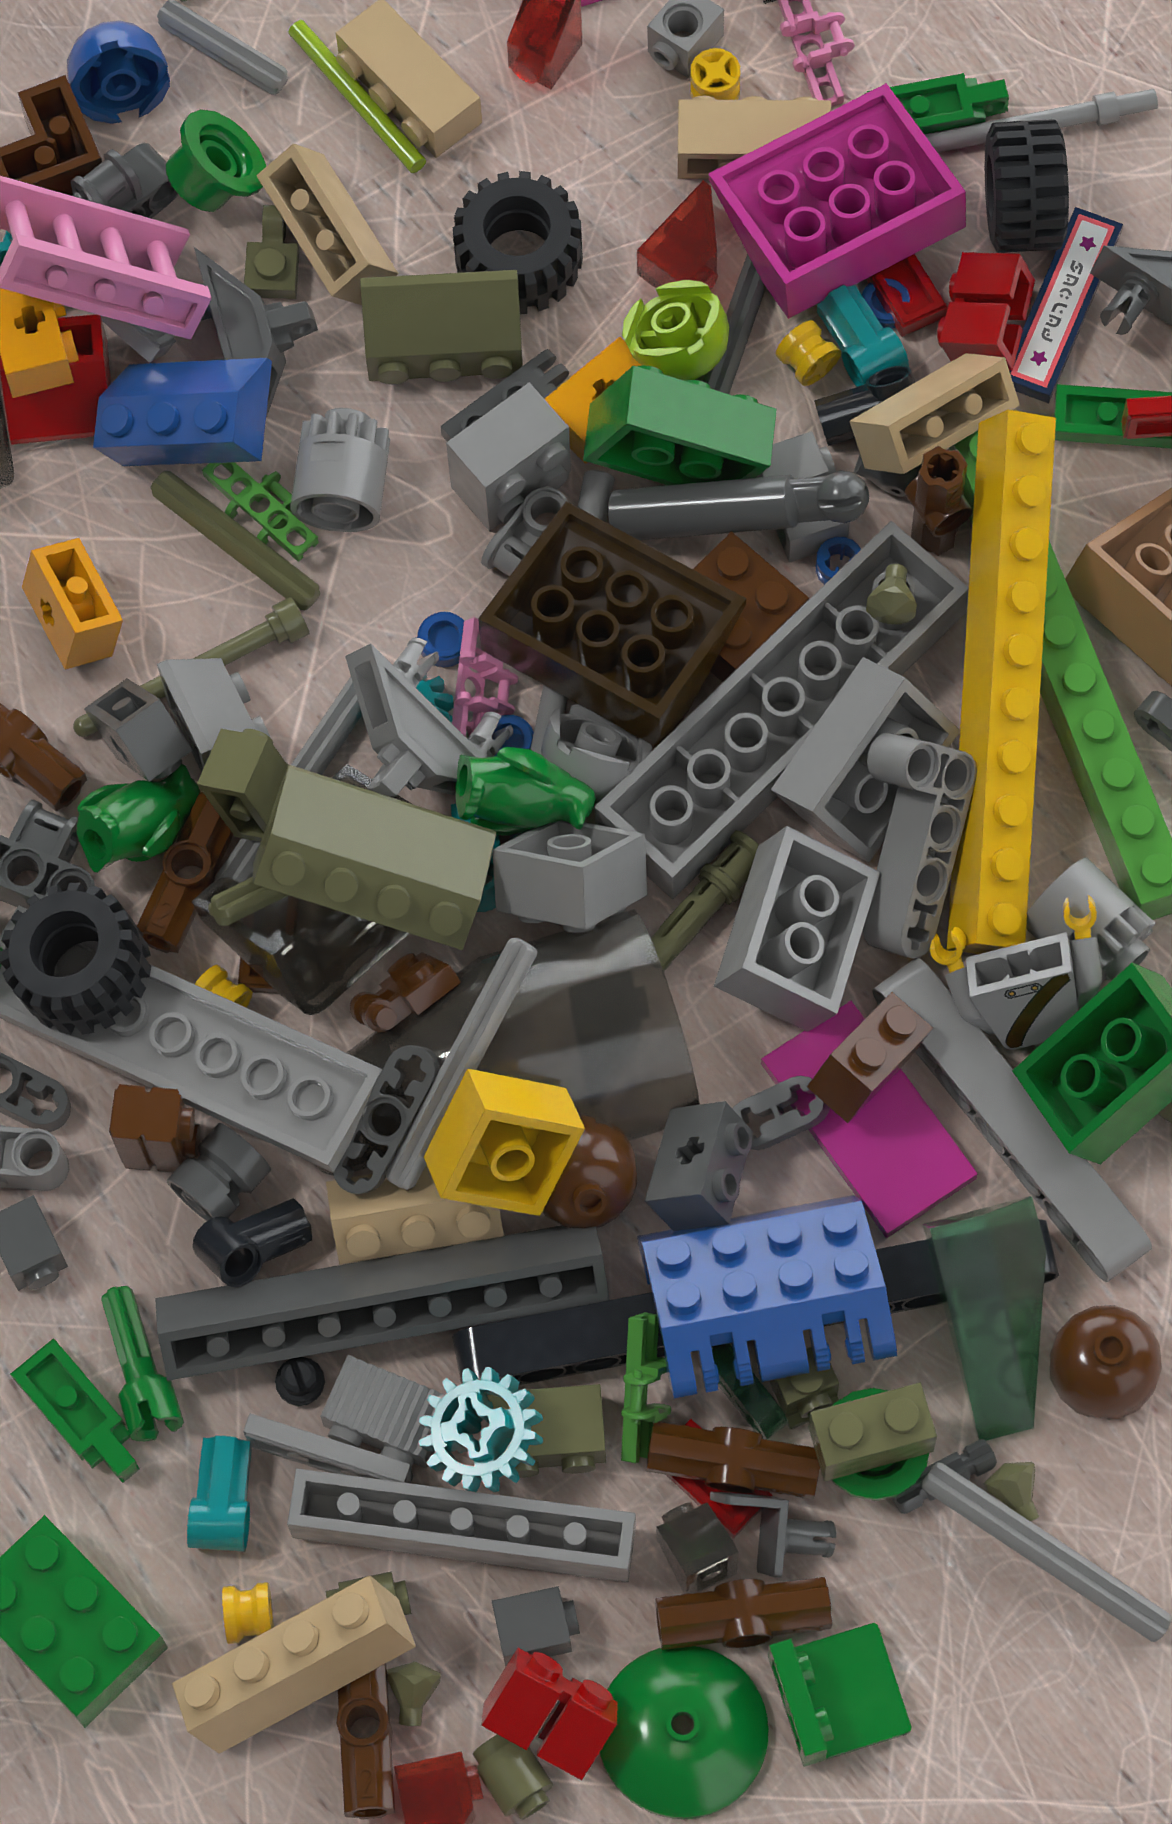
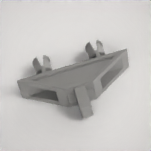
M417 637L412 638L408 642L407 647L393 665L371 643L345 656L372 749L378 754L377 758L383 763L367 789L388 797L397 796L404 786H407L410 790L417 787L456 795L459 756L462 754L478 758L494 757L505 741L512 736L513 728L510 725L493 734L502 716L495 712H486L481 718V722L467 739L416 689V686L426 673L439 660V655L436 651L418 661L427 641Z

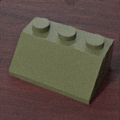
M517 270L360 278L365 356L369 381H380L393 385L404 383L408 379L431 378L439 382H449L458 379L460 376L483 375L489 379H502L510 376L523 366Z

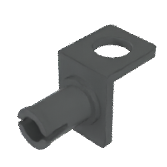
M713 1491L710 1493V1500L729 1505L762 1507L757 1556L758 1573L771 1577H781L785 1553L818 1555L825 1558L831 1557L834 1553L835 1543L813 1540L815 1536L836 1538V1527L833 1521L788 1519L789 1500L773 1496Z

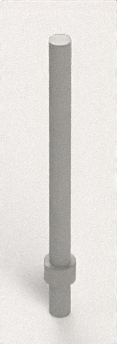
M1155 89L1116 96L1113 91L1093 95L1092 101L924 135L938 153L985 143L990 126L995 122L1055 119L1060 128L1094 121L1100 126L1119 122L1120 116L1158 109V99Z

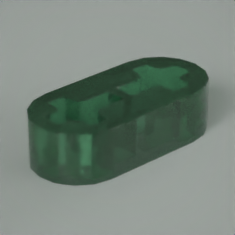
M729 1343L715 1346L712 1349V1353L719 1373L720 1382L718 1386L755 1432L762 1434L763 1439H769L788 1424L784 1412L753 1372L754 1383L744 1386L740 1385L734 1371L733 1361L735 1358L733 1347Z

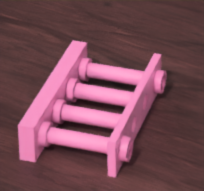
M0 176V229L10 231L13 238L0 266V288L186 339H192L212 297L208 286L179 279L176 276L174 267L190 236L188 229Z

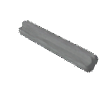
M167 0L163 7L160 8L157 18L158 24L162 28L261 89L276 95L286 85L288 71L285 67L176 0Z

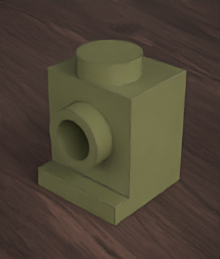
M812 1347L806 1349L810 1373L769 1381L790 1430L808 1423L810 1412L831 1407L839 1400V1381L831 1363L830 1369L817 1371Z

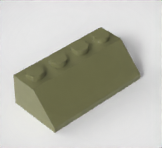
M288 764L253 862V884L463 950L482 898L496 831Z

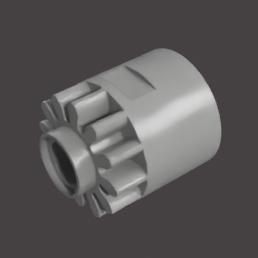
M350 408L331 409L325 413V417L319 414H312L311 421H303L290 504L292 514L310 526L329 531L359 532L375 527L379 523L390 446V438H388L389 429L377 428V420L371 419L361 411Z
M1083 858L1064 871L1034 902L1027 912L1026 929L1036 939L1067 932L1069 940H1075L1074 930L1069 928L1064 920L1063 903L1068 898L1070 914L1075 918H1084L1090 912L1088 895H1090L1094 899L1097 911L1096 921L1090 929L1091 937H1097L1102 982L1105 979L1113 980L1130 963L1133 962L1140 965L1146 958L1150 948L1142 941L1153 932L1152 928L1156 923L1088 858Z

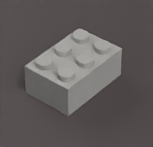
M863 657L771 788V791L826 840L870 862L885 840L898 789L897 785L878 781L870 774L867 757L872 742L883 733H894L950 747L961 730L908 679Z
M786 826L764 841L757 848L714 987L807 1032L835 1016L840 1007L880 872L789 826Z

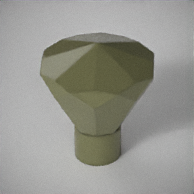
M888 565L885 580L867 598L866 611L879 622L903 624L915 618L917 603L906 585L907 569L903 565Z
M1033 1462L1004 1463L983 1483L989 1493L1027 1520L1033 1521L1039 1517L1032 1501L1035 1480V1464Z
M415 1661L387 1669V1680L400 1706V1725L421 1726L423 1707L440 1683V1672Z

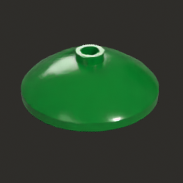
M698 1646L668 1650L658 1648L630 1662L619 1672L607 1690L612 1694L613 1700L617 1701V1725L599 1754L613 1784L632 1803L641 1809L662 1817L672 1819L700 1818L728 1807L738 1800L753 1784L760 1772L767 1752L769 1736L768 1717L757 1687L743 1669L732 1660L713 1650ZM684 1715L693 1721L694 1728L690 1733L680 1735L672 1729L671 1724L678 1716Z

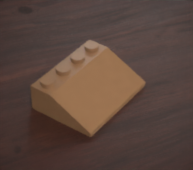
M1171 487L1088 542L1065 580L1072 597L1080 606L1089 611L1120 642L1130 648L1160 678L1172 686Z

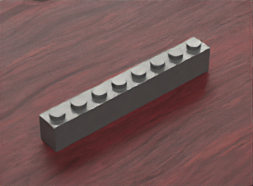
M561 1225L254 1280L239 1287L226 1285L155 1298L157 1334L167 1381L547 1313L609 1301L610 1299L603 1254L596 1226L589 1228H567Z

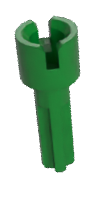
M129 1286L112 1287L102 1295L101 1301L126 1382L118 1394L120 1405L131 1440L137 1442L156 1440L159 1431L155 1418L158 1421L164 1420L165 1425L172 1432L180 1429L184 1424V1420L172 1381H167V1377L157 1372L133 1290Z

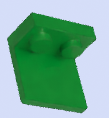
M870 1623L794 1647L791 1638L769 1645L768 1659L803 1767L901 1737L911 1732L912 1726L879 1626L876 1623Z

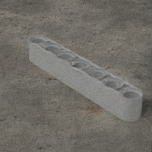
M915 958L872 990L878 1005L893 992L933 1027L932 1031L915 1051L916 1054L1100 1279L1109 1282L1152 1249V1244L1137 1220L1088 1160L1068 1153L1012 1072V1067L979 1028L966 1022L960 1016L952 994L923 960Z

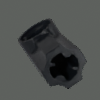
M908 366L885 368L871 375L864 385L814 400L828 446L855 438L850 420L914 384L915 380L911 368Z
M292 1198L235 1223L227 1217L211 1218L197 1230L193 1238L192 1247L195 1255L222 1282L230 1287H239L252 1281L260 1272L263 1263L305 1246L308 1242L312 1241V1229L303 1207Z

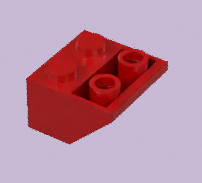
M93 314L57 318L60 332L71 330L79 361L69 363L74 383L13 398L0 355V377L11 445L94 437L98 400L101 394L111 385L108 340L101 315ZM38 330L30 331V332H28V334L35 333V332H37Z

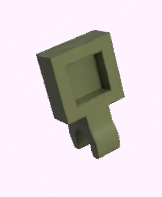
M263 205L262 242H247L244 284L260 295L261 298L296 299L299 247L298 243H285L287 224L275 205Z

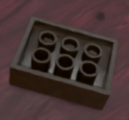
M566 501L478 618L481 650L657 747L676 729L692 706L746 605V598Z

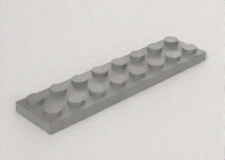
M18 905L15 912L19 910L24 913L27 909ZM11 919L4 930L14 929L15 924ZM4 930L0 935V947H2L3 950L8 949L5 946V944L1 941L4 934ZM86 941L68 949L58 960L54 970V977L70 976L85 968L93 959L97 951L98 942ZM2 965L0 968L1 1019L150 1088L178 1089L184 1104L333 1173L350 1145L362 1113L364 1116L367 1107L365 1108L373 1086L383 1070L151 965L150 977L141 978V982L146 987L142 998L134 996L131 999L130 1003L134 1009L127 1016L119 1012L113 1017L116 1024L107 1029L101 1023L94 1025V1033L82 1035L77 1027L74 1028L71 1035L60 1033L55 1026L51 1029L46 1027L30 1013L7 984L3 976V972L6 969Z

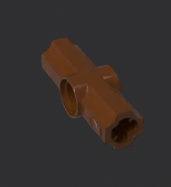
M940 446L923 454L922 467L918 472V476L909 483L904 491L914 507L911 538L926 551L933 552L937 556L954 548L955 534L958 528L970 518L973 512L963 496L968 464L958 450L950 451Z
M0 703V774L7 779L12 780L14 777L56 812L63 807H68L80 794L83 785L87 781L86 774L80 767L67 759L64 754L49 744L46 735L28 716L14 708L10 711Z
M203 792L199 793L177 842L171 845L165 852L163 858L164 869L137 924L148 946L166 954L168 952H179L202 901L206 900L214 890V876L233 838V833ZM186 866H197L202 869L199 875L190 879H183L176 875L179 870Z
M666 1422L653 1423L646 1472L705 1481L704 1484L717 1490L734 1493H754L756 1489L811 1499L815 1497L820 1470L814 1447L763 1439L760 1433L741 1428L721 1426L714 1427L711 1431L687 1425L668 1424Z
M825 1577L765 1584L761 1579H738L716 1586L714 1591L686 1593L655 1599L657 1627L662 1650L722 1643L727 1648H747L765 1644L771 1641L773 1636L822 1631L832 1627L831 1602Z
M385 1663L337 1690L339 1711L336 1723L340 1734L344 1815L348 1818H359L361 1820L376 1819L395 1813L391 1750L393 1731L389 1716L387 1665ZM373 1717L380 1722L378 1730L371 1737L361 1739L350 1734L352 1725L360 1718Z

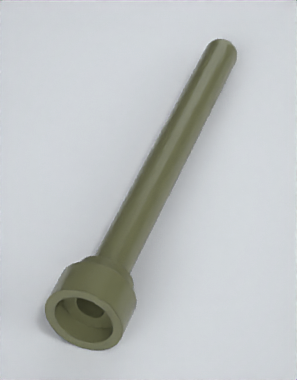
M288 597L272 606L273 612L265 615V622L193 659L221 658L224 666L274 640H277L279 644L288 640L292 644L309 635L310 632L292 597ZM160 676L140 685V687L159 699L166 696ZM87 713L74 721L73 729L78 736L87 737L98 731Z

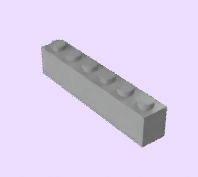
M296 1468L287 1525L292 1538L629 1582L636 1530V1514Z

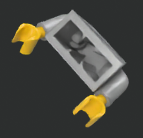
M1088 895L1090 912L1084 918H1075L1070 914L1068 898L1063 903L1064 920L1069 928L1074 930L1075 940H1069L1068 933L1065 932L966 957L967 967L964 966L961 958L967 944L966 935L962 929L955 926L951 930V938L957 949L954 951L944 949L938 934H936L931 941L930 953L936 962L947 965L949 974H946L945 978L960 1016L966 1022L987 1034H995L1006 1049L1015 1050L1032 1045L1036 1049L1091 1000L1098 993L1101 986L1102 969L1097 937H1091L1090 929L1097 917L1094 899Z

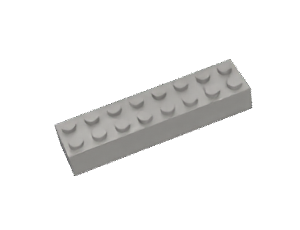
M890 521L632 770V773L627 775L595 806V824L645 834L647 877L671 899H674L700 873V869L706 863L710 864L731 843L730 836L735 830L742 832L778 797L771 791V788L861 659L864 657L902 676L966 613L969 587L894 522ZM890 564H901L906 567V585L917 603L915 618L903 624L879 622L866 611L868 596L885 580L886 568Z

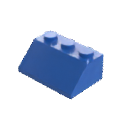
M268 358L129 364L99 397L93 448L121 466L262 461L272 361Z

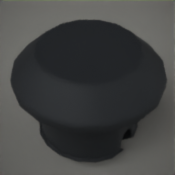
M297 1357L289 1359L277 1371L275 1378L276 1390L280 1397L289 1404L296 1406L309 1405L317 1400L323 1392L325 1385L324 1372L319 1364L311 1358Z

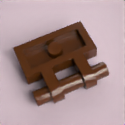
M423 952L417 956L414 953H409L389 967L387 972L390 976L379 984L382 988L375 994L361 992L351 999L350 1013L357 1022L366 1025L371 1030L386 1032L412 1012L416 1015L422 1013L460 984L461 980L449 964Z

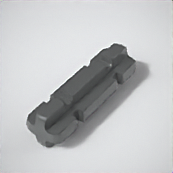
M984 1439L964 1447L965 1450H963L961 1455L958 1452H954L937 1461L943 1463L967 1480L971 1478L970 1475L972 1474L978 1477L994 1469L997 1463L992 1448ZM937 1462L926 1467L914 1486L897 1497L892 1498L901 1513L907 1514L923 1505V1500L926 1498L930 1501L936 1499L923 1490L922 1482L931 1467Z

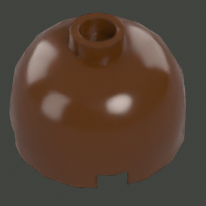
M582 1115L580 1119L585 1130L542 1212L546 1217L567 1228H589L594 1226L598 1228L615 1220L632 1201L637 1186V1167L632 1144L619 1127L612 1124L613 1128L606 1124L597 1123L596 1117Z
M1115 1305L1092 1306L1073 1315L1057 1332L1049 1355L1050 1380L1060 1399L1078 1414L1087 1417L1089 1415L1098 1418L1108 1417L1107 1420L1121 1419L1138 1411L1153 1395L1162 1370L1160 1345L1150 1325L1136 1313Z

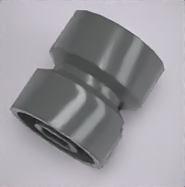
M218 1123L198 1145L200 1156L197 1159L187 1157L167 1179V1183L176 1195L205 1221L219 1216L229 1218L240 1206L238 1198L240 1192L251 1194L270 1173L271 1167L239 1134L226 1125Z

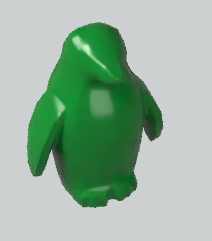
M504 747L494 757L478 758L462 754L459 756L455 796L459 817L463 820L471 819L470 823L494 830L496 835L509 836L561 820L570 823L573 827L580 830L584 825L585 819L592 813L596 801L593 789L583 781L572 777L568 772L551 763L537 752L530 749Z
M181 764L176 771L164 780L150 782L148 780H136L130 784L106 785L91 792L80 802L77 807L79 812L77 835L93 872L98 873L114 862L125 858L134 862L147 861L153 856L167 851L173 845L178 832L185 824L201 792L197 782L191 778L184 764Z

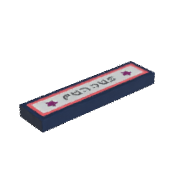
M1077 207L1074 208L1068 222L1064 243L1061 249L1056 250L1023 327L1013 371L1009 370L1016 392L1048 404L1050 403L1101 280L1090 274V271L1103 246L1116 247L1122 233V223Z

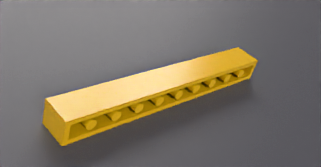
M1010 409L979 422L961 731L959 738V750L973 757L976 763L977 774L951 873L947 950H957L951 938V930L955 926L962 929L967 939L966 948L963 952L982 954L1026 942L1056 418Z

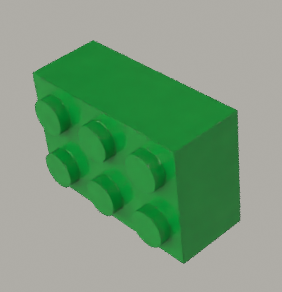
M633 365L590 403L583 461L664 485L756 478L771 466L777 409L760 404L757 399L749 395H730L713 390L709 384L702 381H684L664 375L660 369L653 366Z
M1133 962L1012 1070L1069 1154L1101 1165L1172 1102V988L1163 975Z
M45 1515L0 1556V1639L78 1722L86 1728L166 1651L168 1646L162 1636Z

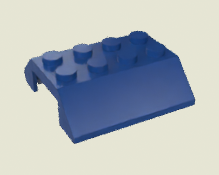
M854 1195L731 1218L728 1225L673 1231L671 1229L637 1236L647 1285L650 1284L663 1339L667 1373L674 1399L698 1394L691 1358L692 1351H697L706 1393L719 1390V1373L717 1365L714 1363L711 1346L732 1342L735 1358L733 1361L734 1371L741 1386L754 1383L747 1341L753 1340L761 1382L810 1373L803 1330L807 1329L809 1330L817 1371L830 1369L831 1352L829 1344L826 1342L823 1326L825 1324L843 1321L846 1336L847 1356L851 1359L852 1365L865 1362L859 1319H864L873 1361L897 1356V1346L885 1282L863 1202Z

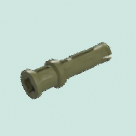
M738 830L734 831L730 836L731 844L712 865L706 863L700 869V875L698 876L700 882L694 887L693 891L670 914L654 935L635 953L638 961L656 976L661 977L665 973V970L671 965L672 961L686 948L724 903L730 905L732 902H736L742 895L740 888L747 882L759 846L757 842L745 833Z

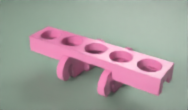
M778 0L785 20L780 25L781 33L783 36L791 37L798 56L792 63L795 71L804 73L813 98L831 100V106L842 104L844 102V94L831 60L838 56H846L855 46L853 40L845 39L840 25L845 21L843 13L829 12L826 15L819 16L817 11H813L810 0ZM792 1L801 2L804 11L800 14H792L789 3ZM830 30L834 42L823 44L820 32ZM811 31V32H810L809 34H807V35H799V34H802V33H806V32ZM807 43H814L820 48L819 50L809 52L808 56L804 55L801 51V47ZM825 67L827 74L821 78H816L813 70ZM823 85L831 86L835 95L829 99H823L819 87Z
M475 617L464 621L452 724L464 736L466 731L469 736L486 712H495L499 715H512L514 713L515 707L508 703L510 685L518 683L519 678L516 674L510 672L509 669H503L502 661L482 651L481 647L480 649L476 648L478 634L480 635L479 621ZM470 668L475 669V670H477L478 672L475 673V672H473ZM466 679L471 680L475 685L476 693L474 697H471V694L465 690L464 683ZM486 679L499 684L497 698L483 697ZM468 710L473 712L471 722L467 720Z

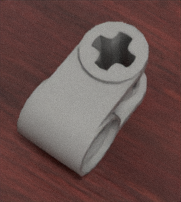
M550 487L533 490L507 524L493 536L483 553L482 565L488 569L496 567L510 576L548 526L536 523L535 519L543 513L557 514L567 501V498L559 490Z
M0 1125V1188L51 1191L65 1181L69 1172V1160L55 1136L39 1128L31 1129ZM40 1151L52 1152V1158L45 1167L35 1170L28 1168L29 1161L34 1154Z

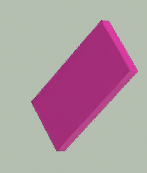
M851 1000L841 1006L835 1016L808 1032L804 1030L761 1058V1065L775 1084L796 1076L813 1078L829 1055L865 1018ZM902 1069L883 1086L849 1123L845 1122L830 1108L829 1113L822 1122L808 1129L855 1196L862 1200L865 1210L886 1239L977 1179L978 1173ZM800 1088L796 1091L798 1100L791 1104V1107L807 1115L811 1112L809 1103L816 1099L815 1094H809Z

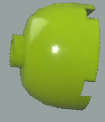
M681 280L666 283L655 288L658 296L651 299L645 305L640 298L631 307L624 319L622 336L632 357L642 366L656 367L664 375L686 381L695 380L707 374L720 362L727 349L729 323L717 295L711 292L708 285L700 281Z

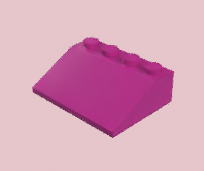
M887 83L708 174L709 181L757 273L788 319L820 303L834 289L842 285L853 286L966 227V191Z

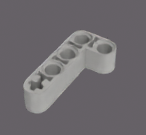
M883 733L870 746L867 757L868 770L873 778L897 785L898 789L877 871L880 874L863 927V935L868 945L909 958H920L928 952L931 941L936 935L976 781L977 769L973 757L964 751L894 733Z

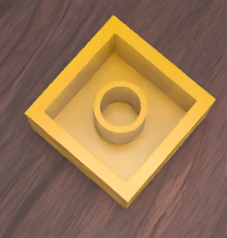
M467 1068L429 1144L424 1159L440 1198L540 1216L585 1127L567 1088Z

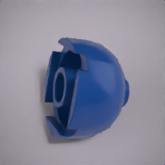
M119 20L102 22L87 29L76 39L67 59V79L82 114L94 121L110 124L121 123L122 121L117 114L138 108L139 118L149 114L163 101L170 87L168 64L163 52L154 37L134 23Z

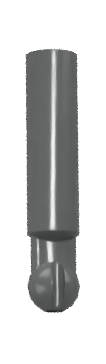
M843 470L828 476L794 479L792 475L618 489L612 491L610 495L608 516L610 525L638 540L724 534L731 531L736 533L794 528L798 523L828 520L845 524L858 519L864 514L869 503V490L862 478L854 472Z

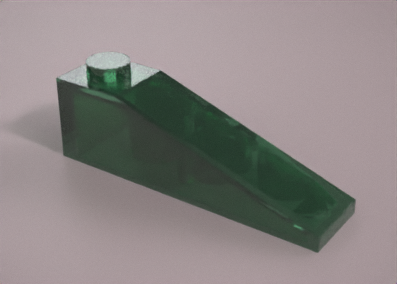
M1032 1196L924 1223L923 1228L978 1440L984 1439L987 1441L1033 1429L1046 1248Z

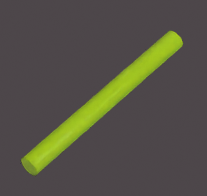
M296 21L289 28L288 34L410 173H416L421 170L426 164V159L371 99L370 95L357 80L354 81L337 63L334 54L305 21Z

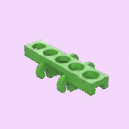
M235 462L209 463L202 469L203 477L231 501L225 513L233 519L238 514L236 511L238 507L244 510L263 527L257 535V538L263 543L267 544L269 541L267 538L270 536L298 562L311 546L315 547L319 543L318 536L292 514L290 510L292 494L279 483L281 475L277 471L270 475H264L262 482L259 484ZM222 465L232 475L228 479L221 480L213 473L217 466ZM240 481L246 488L236 495L232 491V486ZM272 491V492H273L276 496H278L284 503L281 504L278 500H276V499L270 494V492ZM263 498L268 499L270 502L269 508L261 513L255 512L250 508L254 501L259 503ZM274 514H277V515L269 522L270 517L273 516ZM295 530L306 541L301 545L294 546L287 541L288 534Z
M644 1312L630 1317L628 1322L626 1375L623 1376V1382H625L624 1409L621 1411L623 1417L621 1461L635 1464L639 1462L640 1457L648 1459L653 1422L661 1421L671 1414L670 1405L660 1403L647 1404L648 1384L661 1380V1375L667 1373L665 1358L657 1357L659 1322L656 1314Z

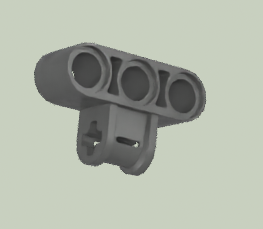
M149 143L139 144L123 156L117 151L110 149L104 154L105 160L86 176H76L71 180L74 197L151 219L178 196L166 174L167 161Z
M36 800L29 801L22 811L10 837L7 838L0 835V901L15 907L20 905L28 909L30 906L26 901L35 894L39 899L48 896L47 888L58 885L62 891H67L69 883H81L87 891L91 885L96 886L89 872L70 863L79 844L77 835L78 817L73 816L70 819H66L44 810L42 803ZM30 870L38 873L37 878L29 885L19 886L13 883L16 876L23 871Z

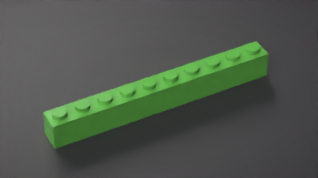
M978 431L949 447L950 451L958 450L968 464L963 496L972 510L974 508ZM973 512L969 518L971 524H973ZM1049 541L1040 694L1120 890L1152 920L1172 914V837Z

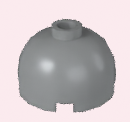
M576 704L571 706L569 714L560 715V708L553 711L543 736L541 755L568 772L572 777L583 781L591 787L596 797L595 803H599L651 753L652 746L650 743L641 738L638 739L632 733L587 708Z

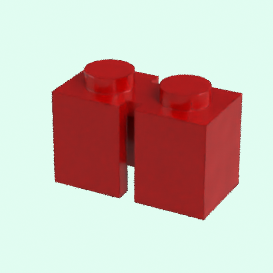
M962 252L958 270L952 274L949 282V296L952 302H949L946 316L940 319L937 329L938 344L943 348L951 362L965 353L1005 357L1009 370L1013 371L1023 329L1018 324H1007V321L1026 320L1035 284V279L1021 254Z
M518 1647L483 1703L481 1726L525 1750L528 1749L538 1733V1738L543 1740L537 1750V1756L582 1781L617 1725V1701L613 1700L612 1694L597 1682L588 1679L580 1682L575 1678H572L570 1681L563 1677V1669L560 1664L548 1655L540 1652H534L531 1655Z

